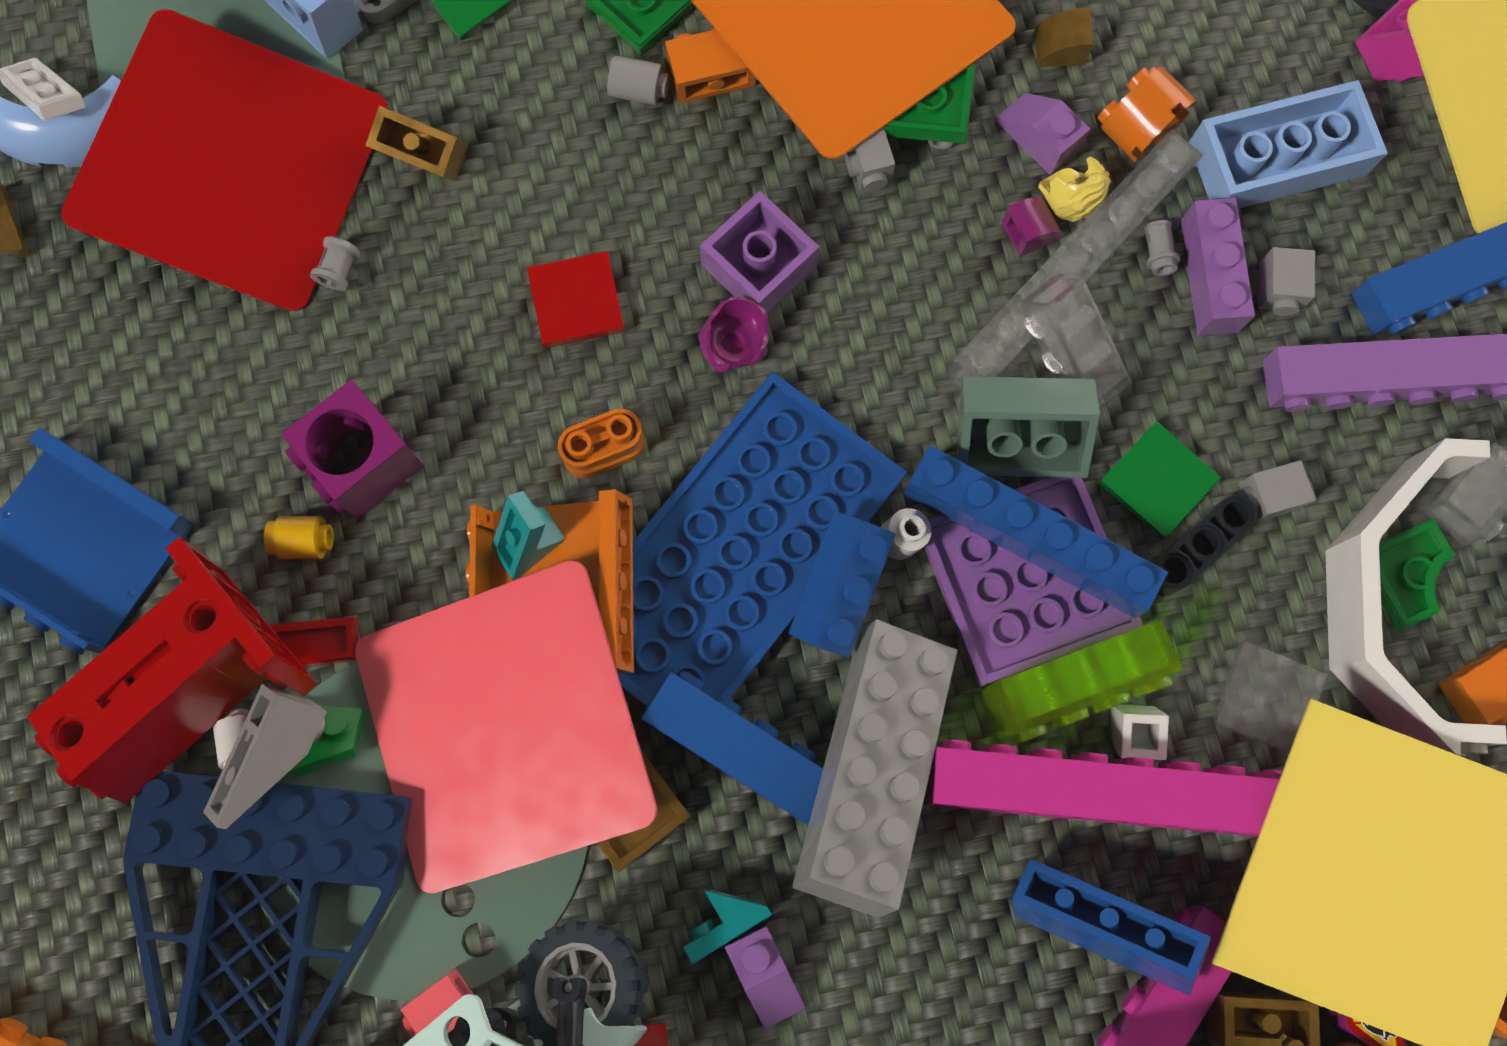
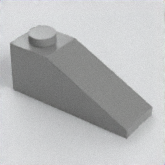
M262 684L203 813L216 827L226 830L308 755L312 744L322 735L325 726L324 717L327 711L312 700Z

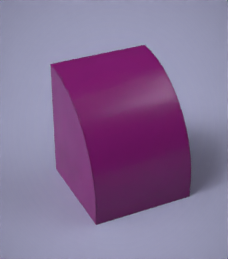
M1031 197L1008 206L1002 220V225L1019 257L1052 244L1064 237V233L1044 197Z

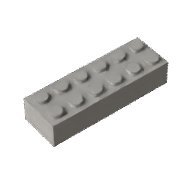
M877 619L858 635L792 888L877 918L899 910L957 654L956 649Z

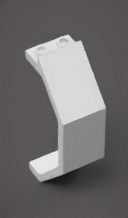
M1445 438L1407 459L1325 550L1329 669L1384 727L1464 757L1466 754H1488V746L1507 744L1506 726L1451 723L1442 719L1388 661L1383 650L1379 561V542L1382 535L1430 478L1449 479L1491 458L1489 440Z

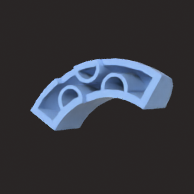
M112 75L101 87L82 98L86 108L46 121L42 120L28 106L13 103L0 96V151L17 160L36 166H42L43 163L63 164L67 168L81 167L121 80Z

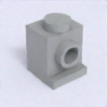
M884 127L845 154L848 173L850 177H857L860 190L864 189L867 192L877 191L892 181L895 162Z

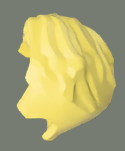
M1092 156L1086 160L1088 170L1085 173H1080L1072 168H1066L1039 182L1038 188L1043 193L1050 208L1056 216L1063 220L1074 222L1090 217L1099 210L1104 199L1107 197L1111 182L1109 178L1110 173L1105 171L1103 165Z

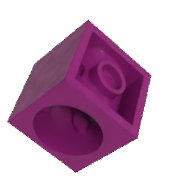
M352 379L281 433L282 437L290 445L284 452L301 472L304 470L314 481L311 483V486L327 504H331L339 514L347 510L357 519L424 467L422 462ZM357 433L373 434L371 454L361 467L343 475L331 474L330 459L332 453L343 439Z

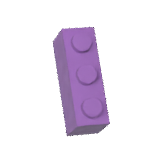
M1236 198L1194 201L1180 223L1197 336L1239 333L1255 317L1237 200Z

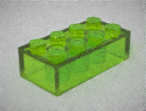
M1159 619L995 682L979 691L998 740L1011 737L1015 745L1047 733L1045 723L1052 721L1056 729L1089 717L1090 715L1086 707L1091 705L1094 712L1097 713L1130 701L1131 697L1128 693L1130 690L1133 691L1136 698L1173 684L1169 675L1184 669L1163 621Z

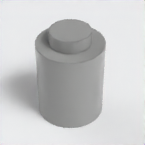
M613 56L608 73V97L657 105L659 97L666 98L669 74L663 73V64Z

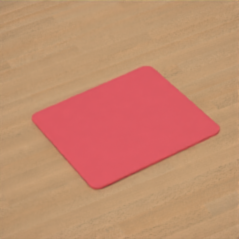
M576 561L560 563L368 634L358 641L355 656L392 794L412 798L405 842L407 843L416 882L424 892L437 893L650 826L656 819L657 804L589 575L581 563Z

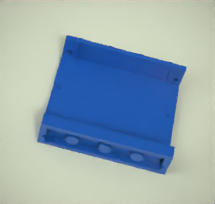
M38 428L29 442L44 452L0 510V604L12 610L17 605L27 612L23 618L25 621L45 632H48L50 628L63 635L59 642L78 654L82 655L85 650L101 653L113 642L172 557L165 548L178 537L185 540L195 524L62 440Z

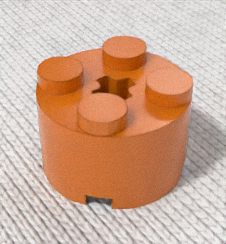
M1154 66L1149 71L1146 68L1140 70L1126 86L1130 92L1119 103L1113 100L1098 116V119L1103 123L1101 129L1135 163L1148 156L1144 150L1151 142L1157 147L1163 143L1190 114L1186 108L1194 107L1198 103L1163 66L1158 68Z

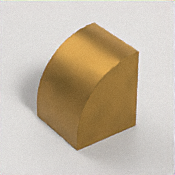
M1090 8L1065 10L1049 16L1037 25L1034 30L1037 67L1085 65L1094 45Z

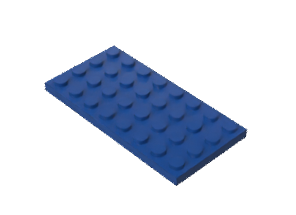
M772 371L633 541L634 673L618 674L621 686L647 707L668 673L672 672L679 676L680 672L684 670L705 684L701 691L716 700L721 694L731 700L793 621L834 511L870 522L905 478L907 472Z

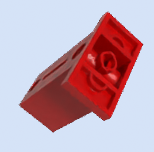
M178 537L165 549L176 562L172 567L173 572L183 582L27 716L37 731V734L34 736L36 743L46 753L54 756L59 766L55 770L59 777L73 788H77L80 785L89 789L100 799L109 797L126 804L149 781L158 776L266 678H269L281 690L284 691L289 686L302 696H305L317 685L316 681L228 573L181 537Z

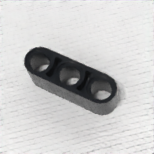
M1231 495L1210 508L1151 563L1162 568L1163 564L1170 565L1177 573L1176 584L1164 580L1157 595L1170 596L1190 585L1253 527L1257 518L1256 507L1252 501L1241 495ZM1224 509L1234 513L1238 522L1237 527L1230 526L1225 521L1223 516ZM1193 537L1201 538L1206 543L1207 555H1202L1195 550L1192 542Z

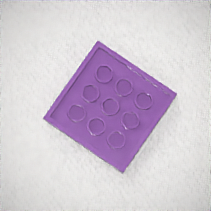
M1048 477L1014 489L1107 539L1082 478ZM942 515L929 519L931 537L924 548L979 687L1144 627L1140 616L1133 618L956 522Z

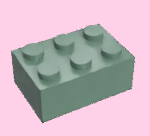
M963 376L956 436L957 460L990 476L1088 478L1100 418L1095 379Z

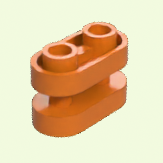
M614 409L567 428L558 440V452L566 469L570 474L581 479L592 478L630 463L642 454L645 447L641 423L633 412L626 409Z

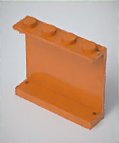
M612 489L599 491V501L538 507L547 510L564 535V540L520 578L566 561L581 563L589 575L617 673H634L632 499L618 490ZM477 504L471 505L470 520L467 523V536L470 541V561L466 566L469 597L514 581L491 548L503 511L492 512Z

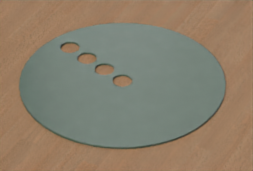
M355 663L321 682L303 698L312 700L319 706L359 708L363 710L365 719L356 757L336 764H324L318 770L299 776L298 772L283 776L277 783L393 795L359 667ZM588 846L466 883L474 893L475 903L472 910L462 917L451 916L444 910L442 896L445 890L437 893H427L418 886L409 853H407L402 889H399L344 988L382 999L410 1001L453 968L458 970L470 989L500 976L530 953L528 950L530 945L536 939L542 940L545 937L544 932L554 927L561 917L577 887L584 867ZM252 874L263 891H266L282 878ZM296 879L302 887L303 880ZM323 882L312 946L322 949L349 951L381 895L380 889ZM288 883L269 898L282 917L299 905L300 902ZM260 905L270 925L275 924L263 906ZM297 916L287 923L293 932L295 931ZM484 923L493 930L495 945L488 955L479 958L473 957L463 947V934L470 925ZM278 930L276 932L277 935L280 937L283 943L291 950V945L288 943V941L283 936L281 931ZM310 956L308 966L319 975L332 981L342 965V960Z

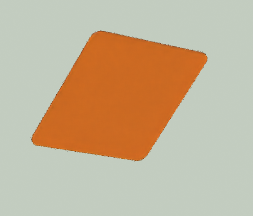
M691 0L817 151L828 159L841 158L1009 39L1013 35L1016 26L1012 15L998 0Z

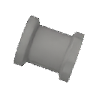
M327 236L322 243L325 250L317 268L312 269L310 277L327 288L345 291L348 287L346 277L353 260L359 258L360 251L356 246L345 240Z

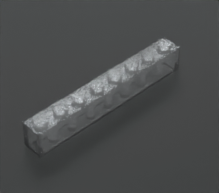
M1171 129L953 360L947 376L960 387H962L963 376L1002 377L1187 180L1204 155Z

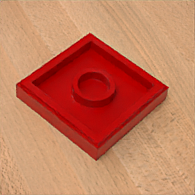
M608 251L527 267L544 349L625 332Z

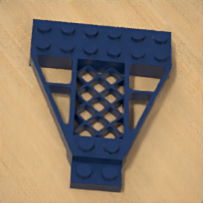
M162 771L136 794L123 857L156 1046H207L200 1033L216 1020H218L231 1039L225 1046H249L245 1038L261 1025L265 1027L272 1037L275 1046H295L310 956L342 960V965L296 1046H311L399 889H402L408 853L405 841L412 798L276 783L225 830L216 827L203 813L219 777ZM145 863L197 868L201 871L202 882L193 929L189 934L155 931L153 929L143 875ZM225 871L236 872L233 877L223 884ZM252 874L282 878L266 891H263ZM244 879L256 898L238 912L225 893ZM296 879L303 880L302 887ZM323 882L376 887L381 891L376 905L349 951L322 949L312 946ZM288 883L300 902L299 905L282 917L269 898ZM220 904L230 919L215 930ZM262 905L275 924L256 938L243 918ZM297 916L295 931L293 932L287 923ZM235 925L248 945L230 959L217 939ZM280 930L292 949L291 952L274 964L261 944ZM156 940L181 942L188 947V957L174 1033H172ZM253 951L267 971L248 985L235 965ZM212 952L221 966L206 978L210 953ZM289 963L287 978L285 979L279 970ZM226 972L239 990V993L221 1006L208 986ZM271 977L284 996L280 1002L266 1011L253 991ZM203 999L213 1014L197 1026ZM245 999L258 1019L240 1033L226 1012ZM281 1010L277 1027L271 1017Z

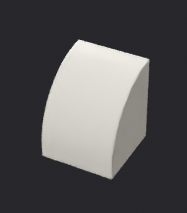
M1111 704L1112 738L1119 757L1166 760L1169 715L1155 706Z

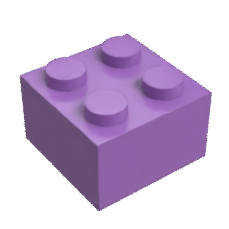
M761 191L756 193L700 245L701 265L735 298L744 297L746 300L751 299L756 304H759L766 313L817 266L819 246Z

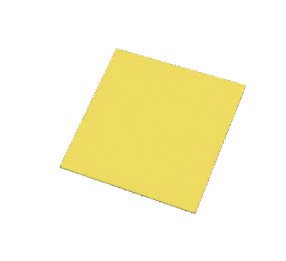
M1309 699L1211 963L1422 1046H1488L1507 995V774Z

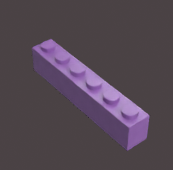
M1507 334L1276 347L1263 359L1269 408L1285 407L1286 412L1304 411L1310 409L1312 405L1326 404L1329 410H1338L1351 407L1354 403L1368 402L1369 407H1384L1394 404L1395 400H1409L1411 405H1423L1432 403L1437 398L1451 397V402L1461 403L1475 400L1480 395H1492L1493 400H1507Z

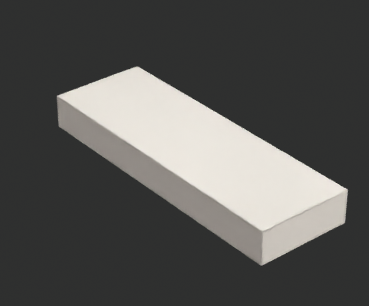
M37 58L0 68L2 84L44 121L86 108L81 94Z

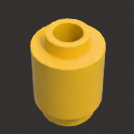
M279 516L276 521H268L264 528L265 550L268 555H276L279 559H322L326 551L331 550L333 546V528L330 524H326L323 516Z

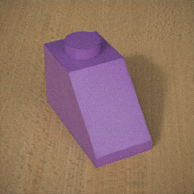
M1024 93L999 114L995 120L1050 176L1080 151L1090 131V128L1062 100L1030 93Z
M766 923L725 944L730 960L764 1029L805 1009L804 1003Z

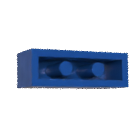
M834 511L788 634L812 646L849 658L896 533Z

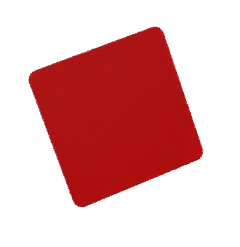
M169 9L158 10L150 17L61 210L62 219L67 226L79 232L282 309L299 311L308 304L317 282L310 277V273L313 268H317L325 250L322 244L324 238L327 236L336 238L373 150L365 145L379 106L388 109L387 102L381 95L178 12Z

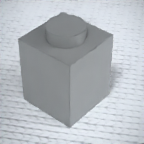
M1273 247L1259 262L1258 309L1273 310L1274 314L1281 316L1294 315L1315 298V250Z
M1301 460L1254 473L1239 483V495L1248 498L1256 507V522L1301 510L1316 501Z

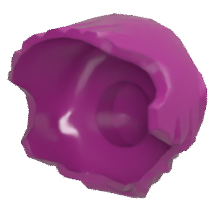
M744 297L728 298L718 305L701 328L698 338L702 354L715 371L722 373L732 369L737 370L742 366H753L767 354L769 339L768 316L766 311L759 304H756L755 301L751 299L746 300Z

